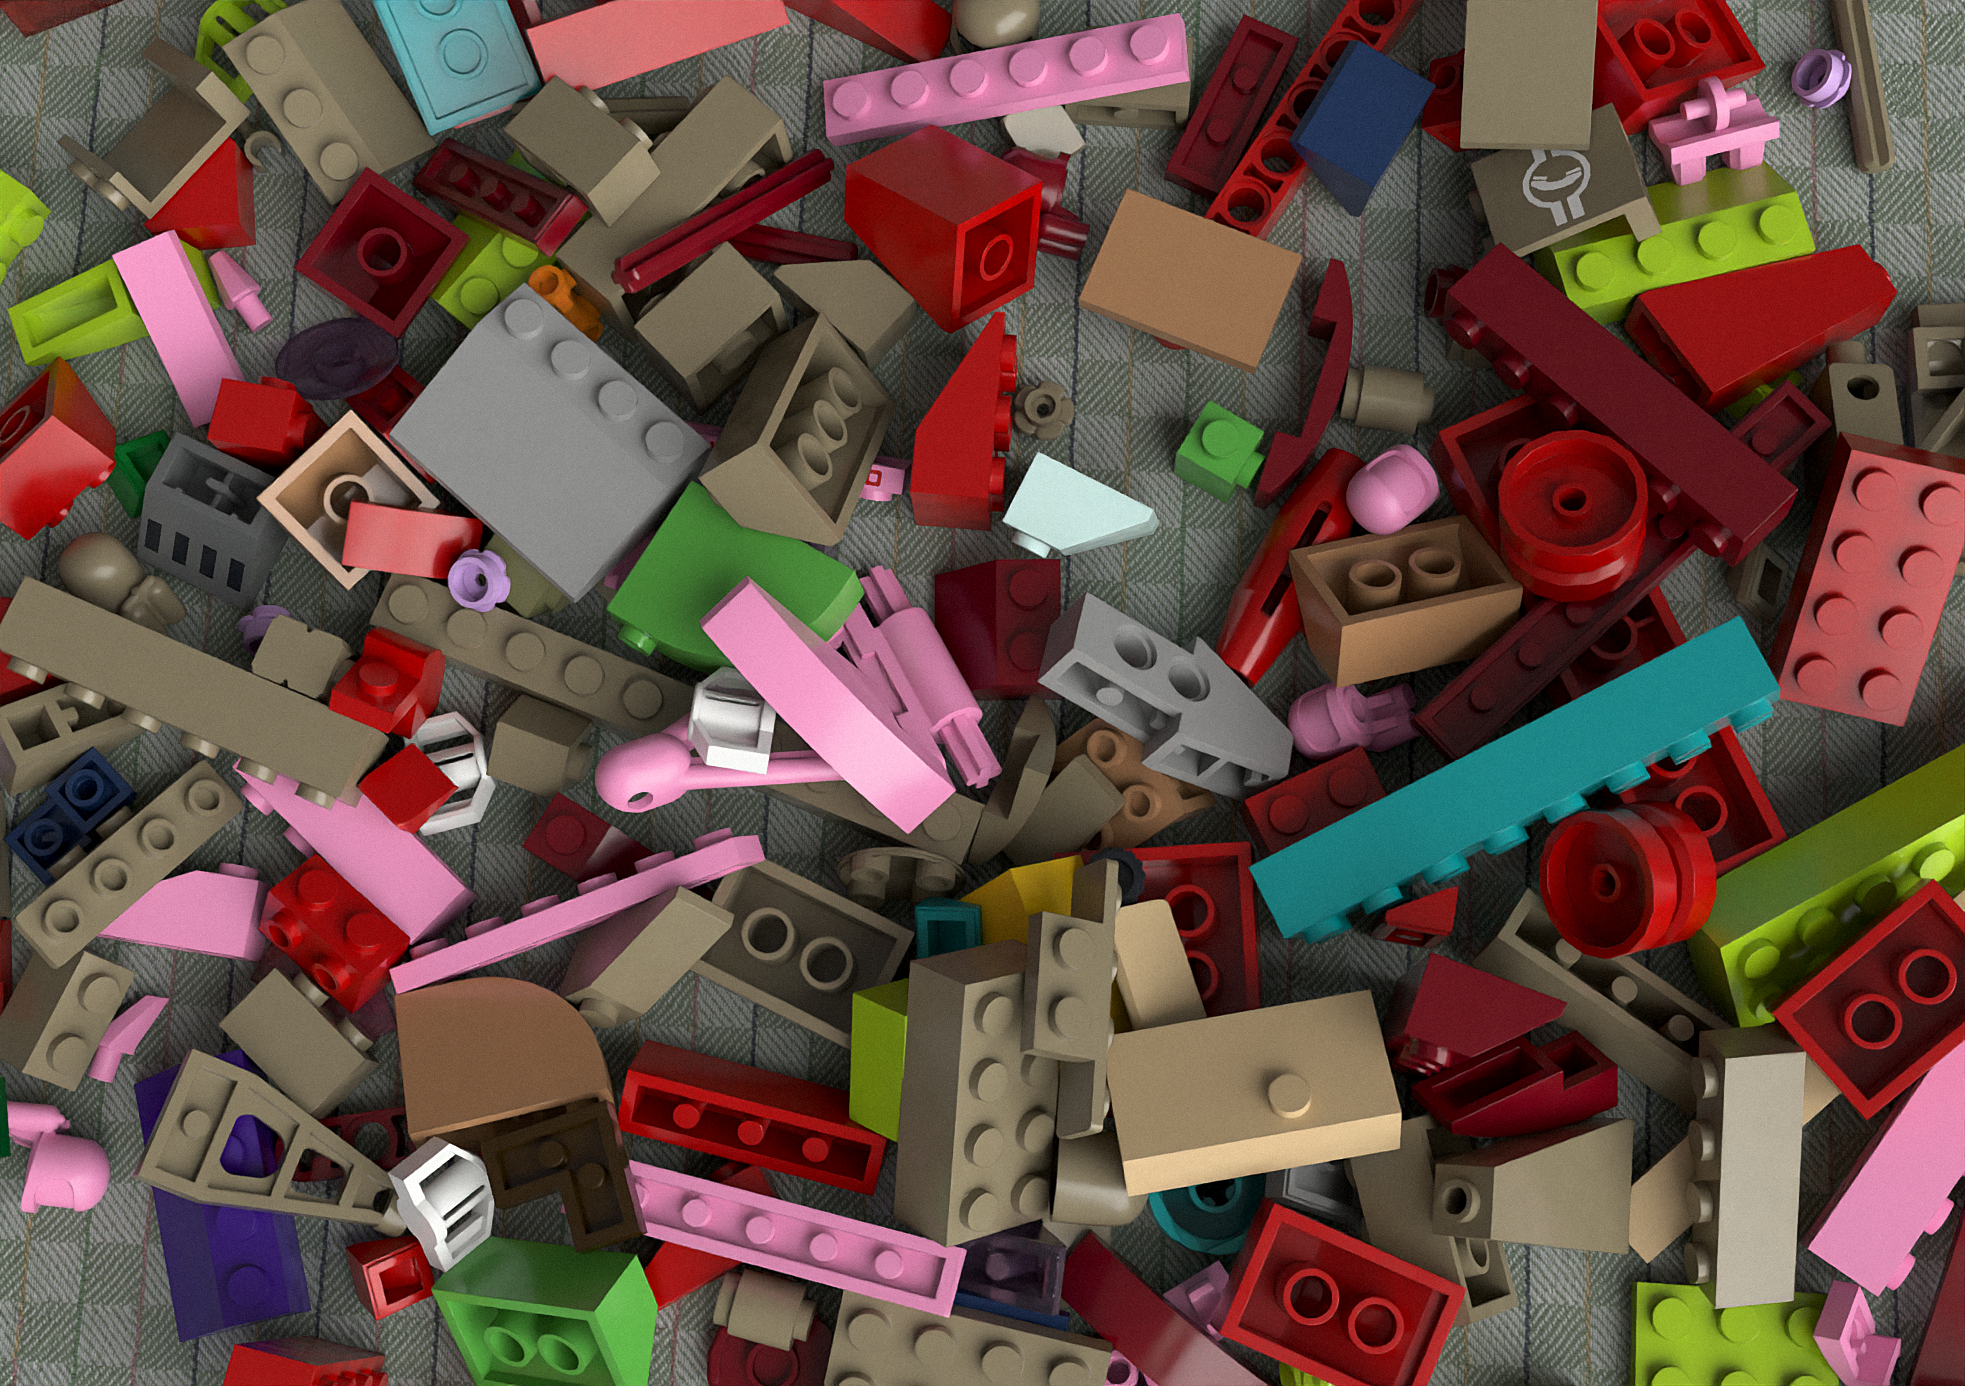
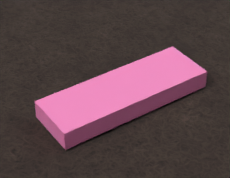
M171 230L112 255L195 429L211 422L222 378L244 382L246 380L175 230Z

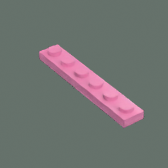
M1180 13L826 80L823 81L826 137L836 147L916 132L931 124L937 127H944L1190 81L1185 23Z
M731 828L721 829L694 839L692 842L695 852L675 859L673 851L670 850L635 862L638 874L618 881L615 873H609L577 885L580 896L561 903L558 895H552L520 907L524 918L505 925L502 916L473 924L465 928L468 939L449 946L447 938H441L409 950L412 961L389 969L396 993L402 994L421 988V986L432 982L445 983L597 925L680 885L686 889H691L762 862L766 859L758 835L733 837Z
M629 1160L648 1232L643 1235L947 1318L950 1317L967 1252L963 1248L956 1246L946 1248L930 1239ZM562 1204L560 1212L566 1214L564 1204Z

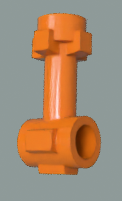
M544 265L533 271L529 277L528 286L595 343L604 330V325L599 320L601 315L593 305L581 295L577 296L571 290L577 284L574 278L565 268L560 270L552 265Z

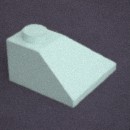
M1037 452L1002 520L1008 528L1016 531L1011 540L1012 543L1044 559L1047 557L1050 549L1067 556L1152 535L1159 525L1154 509L1040 452Z

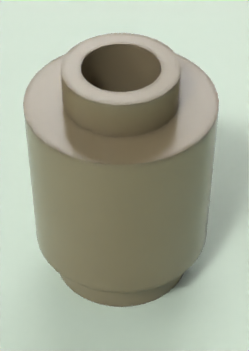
M1364 364L1363 370L1348 368L1343 386L1339 417L1354 420V426L1414 435L1417 423L1429 424L1435 388L1424 386V373L1368 364Z
M748 1268L744 1270L743 1274L728 1270L718 1295L713 1323L728 1327V1335L790 1351L795 1339L807 1341L815 1316L817 1302L806 1299L808 1285Z

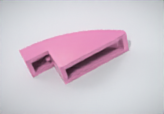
M746 576L699 620L706 634L772 708L836 772L907 834L914 830L956 791L941 761L899 727L879 687L750 577Z

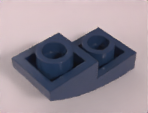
M94 747L90 748L46 787L44 791L50 798L3 838L46 886L55 880L48 869L78 844L86 853L90 851L102 839L95 829L123 806L127 805L129 807L137 795V792Z

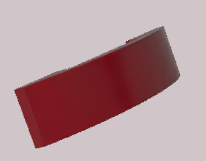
M1330 259L1307 334L1308 336L1330 342V346L1301 438L1279 431L1275 432L1253 504L1255 507L1266 509L1280 498L1298 479L1320 447L1336 410L1349 366L1353 335L1352 298L1343 261Z
M1091 1229L1048 1279L1047 1283L1106 1341L1113 1342V1347L1159 1386H1278L1245 1357L1241 1361L1142 1279V1272Z

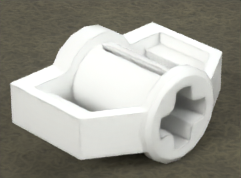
M722 666L704 681L698 682L695 685L687 739L692 742L706 765L766 775L776 711L737 668Z
M457 711L428 718L411 739L403 737L405 747L414 743L423 752L424 745L466 734L474 740L471 743L426 754L459 787L455 792L477 787L473 798L441 806L419 829L424 836L480 822L498 783V779L486 775L491 753L486 737L480 734Z
M434 1136L388 1172L399 1196L397 1200L398 1212L405 1225L418 1238L430 1265L446 1273L491 1236L494 1199L485 1163L472 1151L460 1149ZM454 1156L455 1163L421 1189L419 1183ZM472 1209L471 1217L447 1236V1228Z

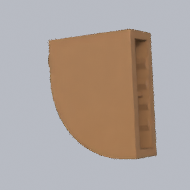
M478 977L450 983L432 982L421 986V988L415 991L394 995L408 1133L417 1149L435 1136L460 1149L472 1152L480 1151L481 1142L604 1100L614 1104L618 1118L619 1104L614 1080L598 1041L581 1014L556 993L524 980L505 977Z

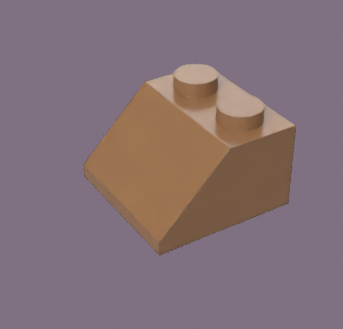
M351 409L346 411L255 497L292 540L338 586L348 591L370 571V569L341 565L350 504L354 498L418 510L421 507L434 509L441 503Z

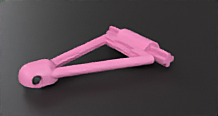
M882 565L871 568L869 576L860 578L859 581L865 591L863 596L879 626L873 628L859 602L843 626L826 643L835 650L841 646L844 648L850 662L879 687L899 727L941 761L946 771L945 759L937 744L945 745L967 786L974 784L977 789L988 785L989 779L1000 775L1002 769L978 727L982 718V710L927 611L923 608L911 606L891 569L884 570ZM691 711L659 733L637 738L611 748L602 756L595 770V786L601 798L618 810L633 813L644 812L671 803L685 794L687 790L845 780L815 750L770 753L766 775L706 765L701 757H691L689 752L695 748L692 742L687 739ZM649 792L638 801L628 802L635 794Z

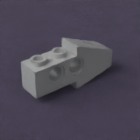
M1087 591L1051 624L1037 682L1144 743L1141 764L1157 772L1241 802L1271 788L1288 774L1294 736L1198 636L1184 648H1181Z

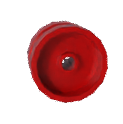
M1585 430L1557 431L1526 443L1507 462L1498 484L1501 558L1516 581L1536 595L1560 602L1588 601L1618 589L1636 571L1645 548L1648 491L1646 474L1632 452L1608 436Z
M1646 799L1625 803L1614 808L1603 807L1586 810L1564 818L1548 836L1540 859V892L1549 919L1567 943L1584 955L1611 959L1644 949L1650 950L1668 946L1692 938L1708 921L1716 899V864L1708 839L1691 816L1669 802Z

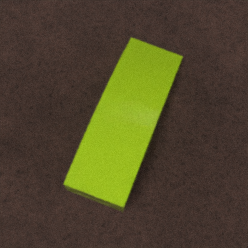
M180 240L212 310L221 307L222 305L203 252ZM113 258L7 309L25 364L31 367L52 363L58 356L68 360L150 336Z

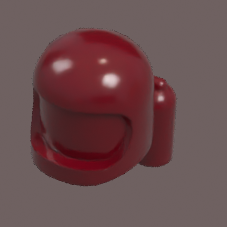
M1021 146L1007 149L1000 155V159L1043 180L1037 251L1077 261L1081 249L1083 250L1090 225L1080 222L1078 216L1060 206L1068 174L1066 167L1071 154L1060 151L1058 157L1053 158L1029 151L1026 147Z

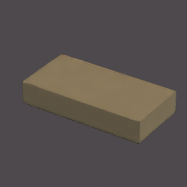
M1085 754L1079 755L1043 791L1039 802L1023 828L1002 851L1016 867L1054 860V853L1080 852L1124 806L1127 800Z

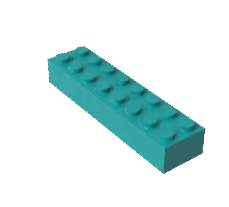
M1739 615L1248 868L1284 939H1305L1307 945L1316 942L1318 945L1323 944L1353 928L1348 917L1362 910H1365L1367 915L1373 913L1376 916L1383 914L1387 910L1393 909L1411 899L1406 888L1422 880H1425L1427 885L1433 883L1434 886H1437L1468 871L1470 867L1465 858L1483 849L1486 850L1488 855L1493 853L1494 856H1497L1526 842L1530 838L1525 828L1546 818L1549 824L1552 823L1553 826H1557L1564 818L1590 809L1585 799L1586 797L1606 787L1616 796L1651 778L1645 767L1669 755L1674 764L1678 765L1710 749L1712 745L1708 738L1709 735L1731 724L1735 732L1739 734L1774 716V709L1771 704L1780 700L1781 688Z

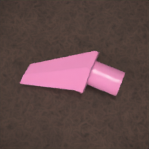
M224 250L218 251L209 257L208 263L226 309H237L252 332H257L270 324L273 318L258 298L261 290L259 284Z
M146 994L114 1018L95 1052L87 1076L113 1083L123 1053L134 1054L137 1045L170 998Z

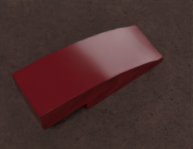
M1576 1030L1538 1048L1523 1035H1520L1413 1085L1412 1097L1452 1134L1473 1137H1514L1556 1129L1583 1121L1616 1107L1618 1103V1065Z

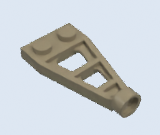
M194 1048L186 1052L132 1178L195 1203L366 1225L394 1238L400 1237L407 1226L397 1209L399 1196L386 1171L256 1074ZM252 1115L274 1130L283 1142L284 1149L276 1169L268 1177L254 1178L232 1175L221 1166V1154L239 1116ZM304 1149H312L339 1164L343 1169L344 1176L334 1198L323 1199L297 1192L291 1187L290 1181ZM379 1191H382L374 1209L373 1199Z

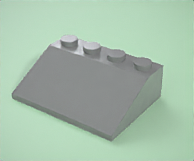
M525 282L476 324L389 433L391 441L574 604L667 518L691 480L701 486L703 485L698 477L711 453V444Z

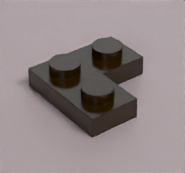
M604 1100L480 1143L495 1207L507 1210L561 1192L576 1253L587 1254L648 1233L612 1102Z

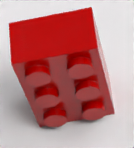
M1922 878L1765 1009L1806 1051V1056L1855 1111L1866 1120L1870 1119L1965 1040V912L1934 878Z

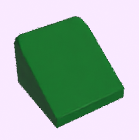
M164 429L115 446L114 458L116 459V465L106 481L131 519L142 515L145 487L171 441Z

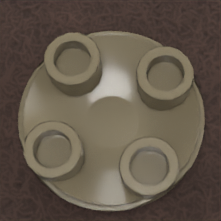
M881 846L852 852L838 862L836 869L838 878L847 887L846 899L866 909L881 907L884 905L885 900L910 901L911 910L915 912V906L926 897L950 899L962 891L966 885L964 870L953 861L929 851L904 846Z

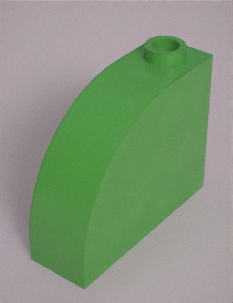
M691 480L606 610L621 628L617 637L635 651L650 657L655 649L689 668L713 674L722 666L736 667L702 629L699 620L746 576L756 582L825 642L829 641L843 626L865 591L854 570L806 543L790 537L740 527L724 508L714 503L705 487Z

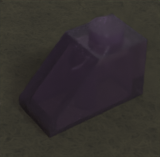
M1028 1222L954 1245L967 1250L958 1288L969 1290L992 1301L1050 1316L1059 1314L1067 1246L1042 1224Z

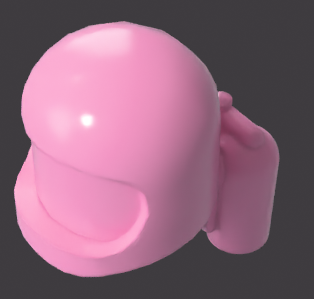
M1400 444L1389 447L1356 472L1347 488L1346 503L1353 518L1364 529L1377 535H1389L1401 530L1425 512L1440 497V489L1437 476L1430 463L1413 447Z
M1331 681L1299 696L1290 706L1287 716V728L1294 736L1293 745L1299 753L1313 761H1330L1360 746H1363L1366 750L1384 752L1422 735L1410 723L1411 719L1416 715L1410 711L1411 708L1415 707L1416 699L1412 688L1407 683H1402L1364 697L1354 685L1336 688Z
M7 1101L9 1137H13V1141L16 1144L31 1149L25 1176L21 1211L37 1213L40 1205L71 1208L75 1212H84L99 1203L108 1188L111 1164L107 1152L94 1140L62 1135L67 1133L70 1127V1120H66L57 1107L49 1104Z

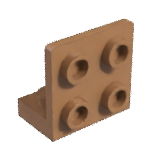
M1099 717L1056 747L1054 764L1045 787L1046 789L1075 757L1085 754L1127 800L1124 806L1080 852L1099 851L1105 847L1110 849L1115 847H1122L1123 849L1138 848L1170 825L1200 815L1216 804L1217 801L1208 789L1157 772L1141 764L1145 744Z

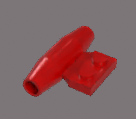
M1337 448L1328 449L1281 506L1233 592L1213 651L1248 688H1253L1299 630L1307 640L1288 561L1289 550L1347 539L1351 536L1356 520L1347 507L1346 492L1352 477L1367 464L1345 450ZM1376 680L1367 681L1365 683L1372 685Z

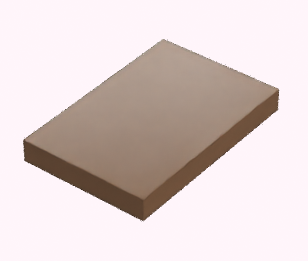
M1126 188L1079 297V307L1255 375L1301 265L1303 255Z

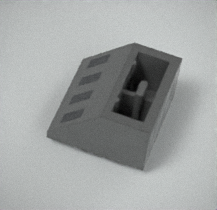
M176 431L145 487L136 558L249 612L289 538V535L255 498L276 477Z

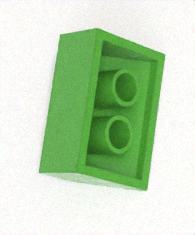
M489 1236L446 1273L444 1272L431 1288L476 1386L648 1385L658 1304L637 1254L605 1250L580 1254L576 1253L574 1246Z

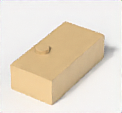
M1370 989L1114 1034L1112 1044L1107 1053L1106 1084L1110 1093V1105L1128 1197L1400 1149L1402 1112Z

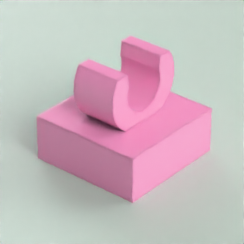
M1216 1260L1162 1295L1217 1341L1225 1337L1220 1335L1209 1324L1229 1278L1220 1260Z

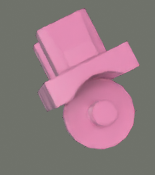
M1711 76L1699 80L1697 99L1681 103L1680 113L1648 121L1649 138L1662 153L1666 172L1677 185L1682 186L1702 181L1703 177L1706 176V156L1721 152L1722 160L1730 169L1741 171L1762 164L1765 141L1779 138V120L1776 116L1770 117L1766 114L1755 93L1746 96L1743 88L1725 91L1719 78Z

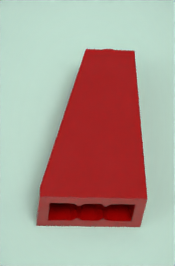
M1860 244L1648 290L1637 297L1624 329L1657 372L1711 416L1751 394L1759 386L1769 384L1822 355L1831 344L1847 341L1878 324L1898 291L1892 285L1886 269L1878 262L1873 261Z

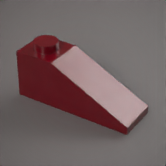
M559 792L556 793L522 846L536 858L578 884L609 873H615L618 881L638 874L635 862L655 855L654 852ZM703 884L688 889L710 902L715 894L714 891Z

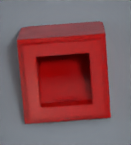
M414 743L409 744L376 768L357 785L359 790L395 826L411 834H415L459 788Z
M415 1235L361 1242L345 1248L357 1297L376 1321L433 1295L431 1288L435 1282L431 1266Z

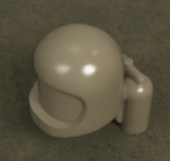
M103 532L85 533L68 544L60 556L58 563L59 576L64 587L72 596L114 614H119L125 619L167 636V630L164 628L166 625H175L186 616L187 608L167 582L159 576H147L140 562L118 538L111 534Z

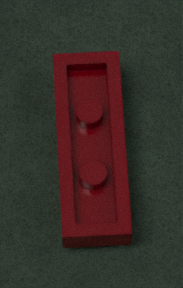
M1243 14L1165 169V180L1212 201L1216 199L1241 162L1297 50L1299 38Z

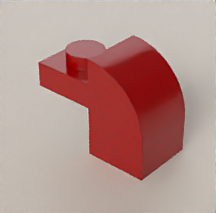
M382 626L375 627L365 636L361 658L332 688L329 710L387 734L393 732L411 739L438 707L445 672V657L439 649Z

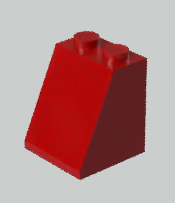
M931 124L846 165L844 221L943 331L952 334L1034 288L1043 180Z

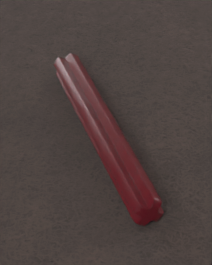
M812 149L616 258L614 261L615 270L611 272L614 284H620L626 293L634 294L823 186L831 180L830 171L835 168L832 158H826L821 149Z

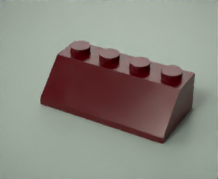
M1431 952L1397 979L1380 1029L1391 1072L1412 1080L1422 1081L1423 1076L1430 1077L1431 1075H1436L1563 1016L1567 1002Z

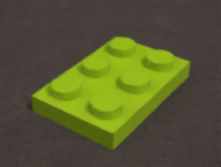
M1632 1282L1630 1386H1839V1377L1828 1364L1813 1337L1828 1294L1794 1292V1301L1715 1309L1698 1286Z

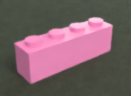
M241 758L232 766L247 781L239 789L242 794L266 816L275 809L291 825L283 833L285 837L307 858L312 857L315 853H319L335 871L411 938L410 945L417 947L436 940L478 897L416 833L411 834L400 830L364 794H362L356 808L336 800L330 811L295 795L299 783L277 775L273 785L258 780L236 769Z
M1965 1040L1903 1091L1800 1241L1802 1246L1877 1297H1879L1885 1286L1894 1291L1905 1280L1916 1261V1258L1909 1254L1910 1250L1923 1231L1933 1235L1942 1226L1954 1206V1202L1948 1199L1947 1196L1960 1177H1965Z

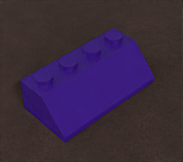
M242 1049L213 1056L252 1072L269 1084L266 1073ZM181 1064L134 1084L144 1146H146ZM252 1115L239 1116L221 1154V1166L232 1175L254 1178L270 1176L274 1173L277 1166L274 1152L279 1135ZM152 1186L179 1342H186L312 1311L294 1216L195 1203Z

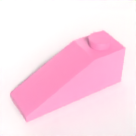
M220 863L218 874L195 870L158 882L96 937L261 964L267 937L258 928L268 891L273 887L257 880L259 870L246 866Z

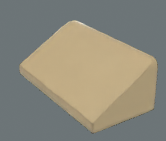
M1158 899L1120 907L1115 918L1114 950L1118 956V968L1115 977L1133 1031L1207 1018L1169 903L1166 900Z

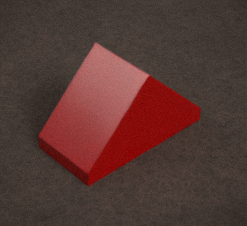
M228 137L143 226L153 237L175 230L180 240L200 251L256 245L252 164L236 142Z

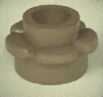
M1041 381L1038 386L1027 385L1023 387L1014 399V406L1017 408V412L1014 413L1013 419L1018 430L1024 435L1040 441H1050L1061 436L1066 425H1070L1074 417V404L1070 398L1065 397L1064 388L1052 381ZM1041 405L1047 406L1049 408L1048 414L1040 415L1037 412L1038 407Z

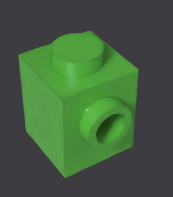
M1209 400L1176 453L1174 474L1228 504L1239 485L1245 489L1251 486L1267 458L1259 453L1264 431Z

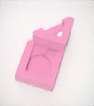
M1833 1280L1813 1334L1820 1351L1846 1386H1891L1889 1381L1897 1358L1901 1356V1338L1875 1334V1322L1861 1286L1859 1284Z

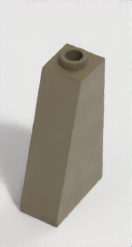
M1590 1117L1583 1121L1549 1131L1510 1137L1437 1163L1435 1169L1432 1235L1628 1255L1634 1119Z

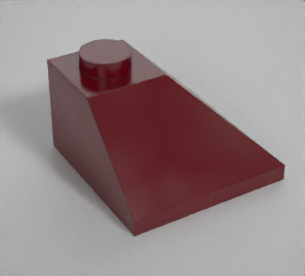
M366 167L294 269L311 286L346 310L393 338L400 340L471 241V238L385 178Z

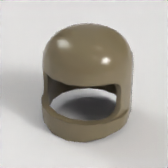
M953 0L950 47L954 56L966 54L961 48L957 29L970 43L985 49L1019 44L1027 38L1028 42L1038 40L1039 0Z
M1055 1120L1049 1190L1050 1222L1121 1227L1130 1224L1138 1218L1146 1206L1149 1193L1127 1196L1115 1130L1075 1139H1065L1057 1137V1120Z

